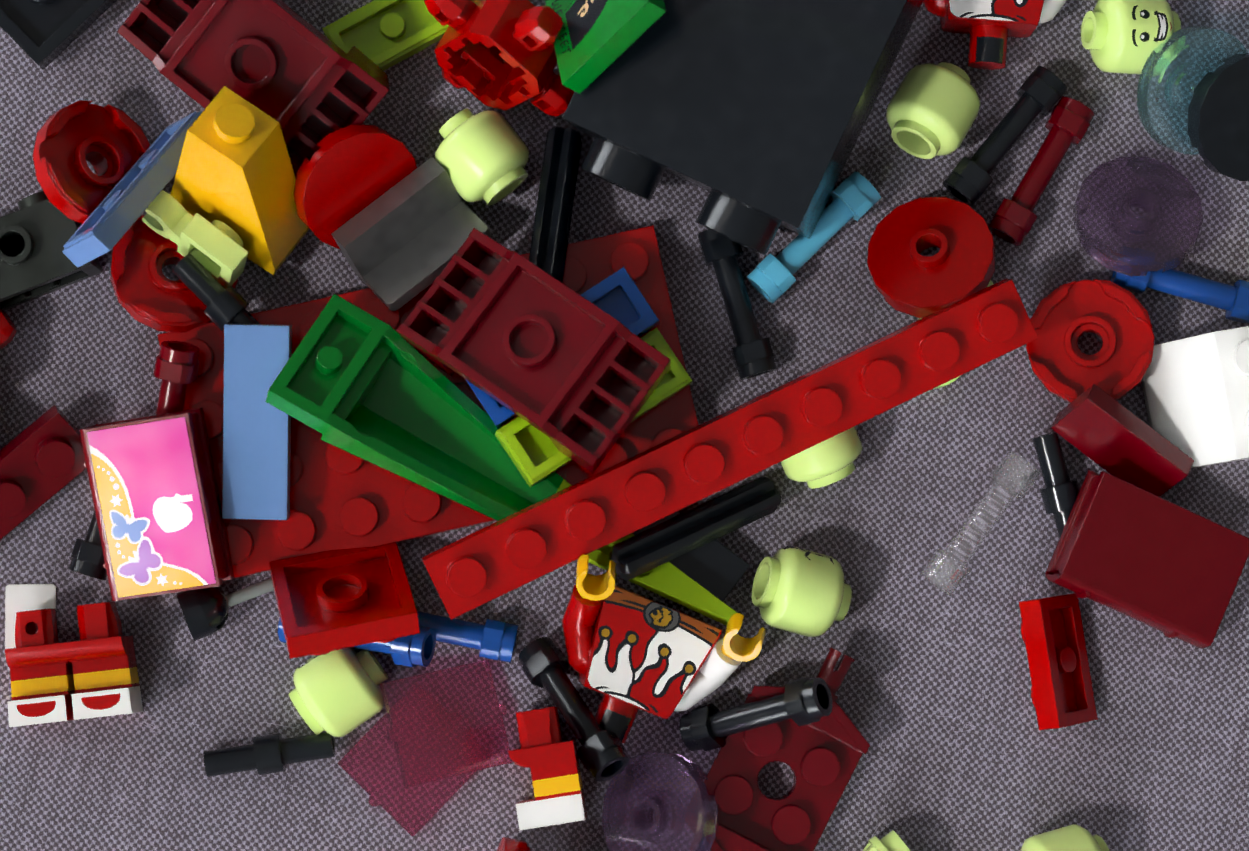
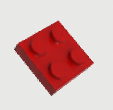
M396 542L375 547L328 550L269 562L272 584L290 659L307 655H324L333 650L374 642L385 643L399 637L420 634L417 609Z

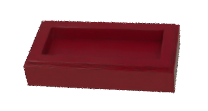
M1095 384L1060 411L1051 427L1053 431L1111 475L1158 497L1187 477L1194 462L1191 457Z

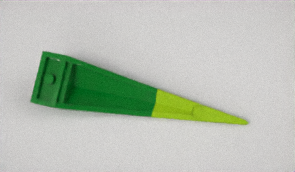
M333 294L267 393V403L322 434V441L497 521L572 486L554 472L530 488L495 436V432L498 429L489 415L436 369L389 324L336 294ZM631 533L587 554L589 555L588 562L607 571L610 561L609 553L614 545L635 535ZM670 562L628 580L726 626L730 617L737 613Z

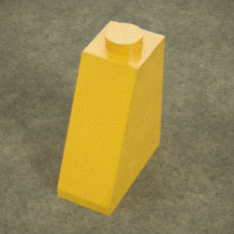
M224 86L187 130L170 195L192 216L198 213L210 223L213 220H219L231 227L243 240L244 245L242 247L249 252L247 258L272 275L276 273L309 229L298 216L294 199L296 177L280 123Z

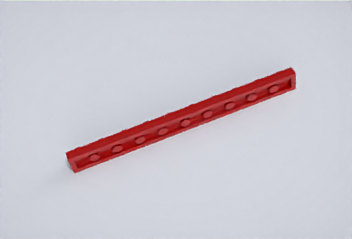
M1006 278L422 557L423 563L450 619L456 618L577 560L581 555H587L1038 339V336L1013 280Z

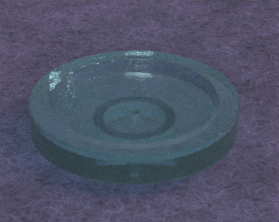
M1190 26L1174 32L1152 51L1139 78L1137 106L1145 130L1158 144L1183 154H1199L1198 149L1192 147L1188 135V107L1198 83L1208 72L1214 73L1219 66L1225 64V62L1221 61L1234 54L1248 53L1244 45L1236 37L1225 31L1207 26Z

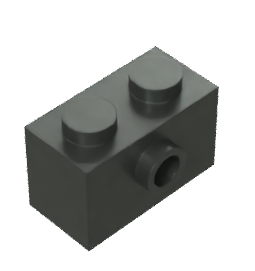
M44 191L23 198L18 202L20 210L0 217V309L3 311L103 272L98 258L77 268L62 252L64 249L63 245L82 224L68 219L49 202Z

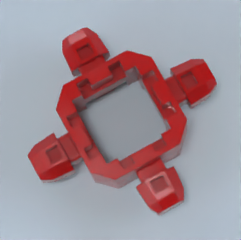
M424 0L428 11L443 27L447 24L449 25L435 48L438 65L442 68L443 78L454 88H466L484 105L503 111L530 99L533 105L547 115L557 117L565 113L575 91L563 86L560 72L558 70L553 71L558 63L554 42L562 30L563 21L562 17L549 6H535L529 0Z

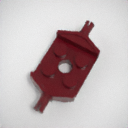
M830 647V651L816 678H822L830 689L833 701L830 715L821 717L818 722L798 726L792 719L726 737V745L721 747L686 815L688 822L711 851H814L862 754H866L870 746L836 703L838 696L835 694L855 659L843 654L836 670L833 671L842 652ZM753 685L744 704L784 694L785 686ZM774 761L786 763L794 774L792 789L781 798L767 797L758 787L760 770L766 764Z

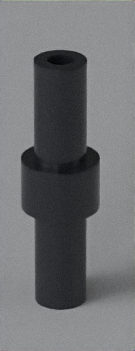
M190 253L172 269V272L207 306L203 313L221 331L224 330V324H260L246 310L249 303L232 286L225 289Z
M1056 432L1032 439L1045 487L1040 488L1046 514L1053 513L1060 538L1080 489L1077 479L1070 480L1059 436Z
M327 732L320 733L319 735L311 734L282 739L280 733L254 737L253 744L204 751L205 771L207 777L257 769L259 775L286 771L287 764L335 757L334 738Z

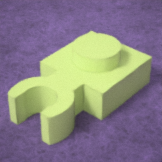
M164 190L145 209L147 213L142 218V221L157 234L170 239L178 245L177 252L183 257L190 253L225 289L232 286L243 273L249 252L242 247L244 243L241 237L225 223L219 220H213L210 223L198 213L192 216L174 197Z

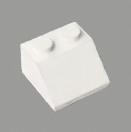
M1249 326L1216 331L1154 345L1152 362L1141 380L1150 427L1194 460L1191 468L1249 459Z

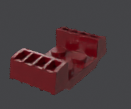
M141 0L117 31L146 56L162 75L202 107L206 108L220 90L226 86L278 121L296 177L297 171L305 157L310 161L313 154L320 149L316 145L318 142L336 130L349 125H362L390 90L388 75L360 50L353 46L346 54L281 0Z
M473 228L468 235L469 237L456 254L454 253L450 262L441 274L436 277L432 286L423 298L418 301L414 310L396 331L422 356L449 375L453 376L456 372L547 435L560 452L594 473L670 370L671 360L633 334L621 322L532 262Z

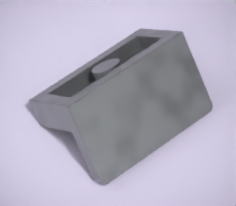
M431 157L335 230L332 236L353 271L391 311H396L433 283L450 262L454 253L456 254L469 237L468 235L473 228L488 237H491V233L487 225L461 200L447 171Z

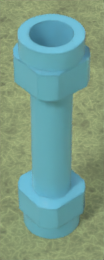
M854 171L832 192L831 196L834 201L823 210L810 239L799 234L776 257L768 254L747 276L748 281L766 300L773 304L796 282L793 275L851 218L858 222L881 199L879 192L863 175Z

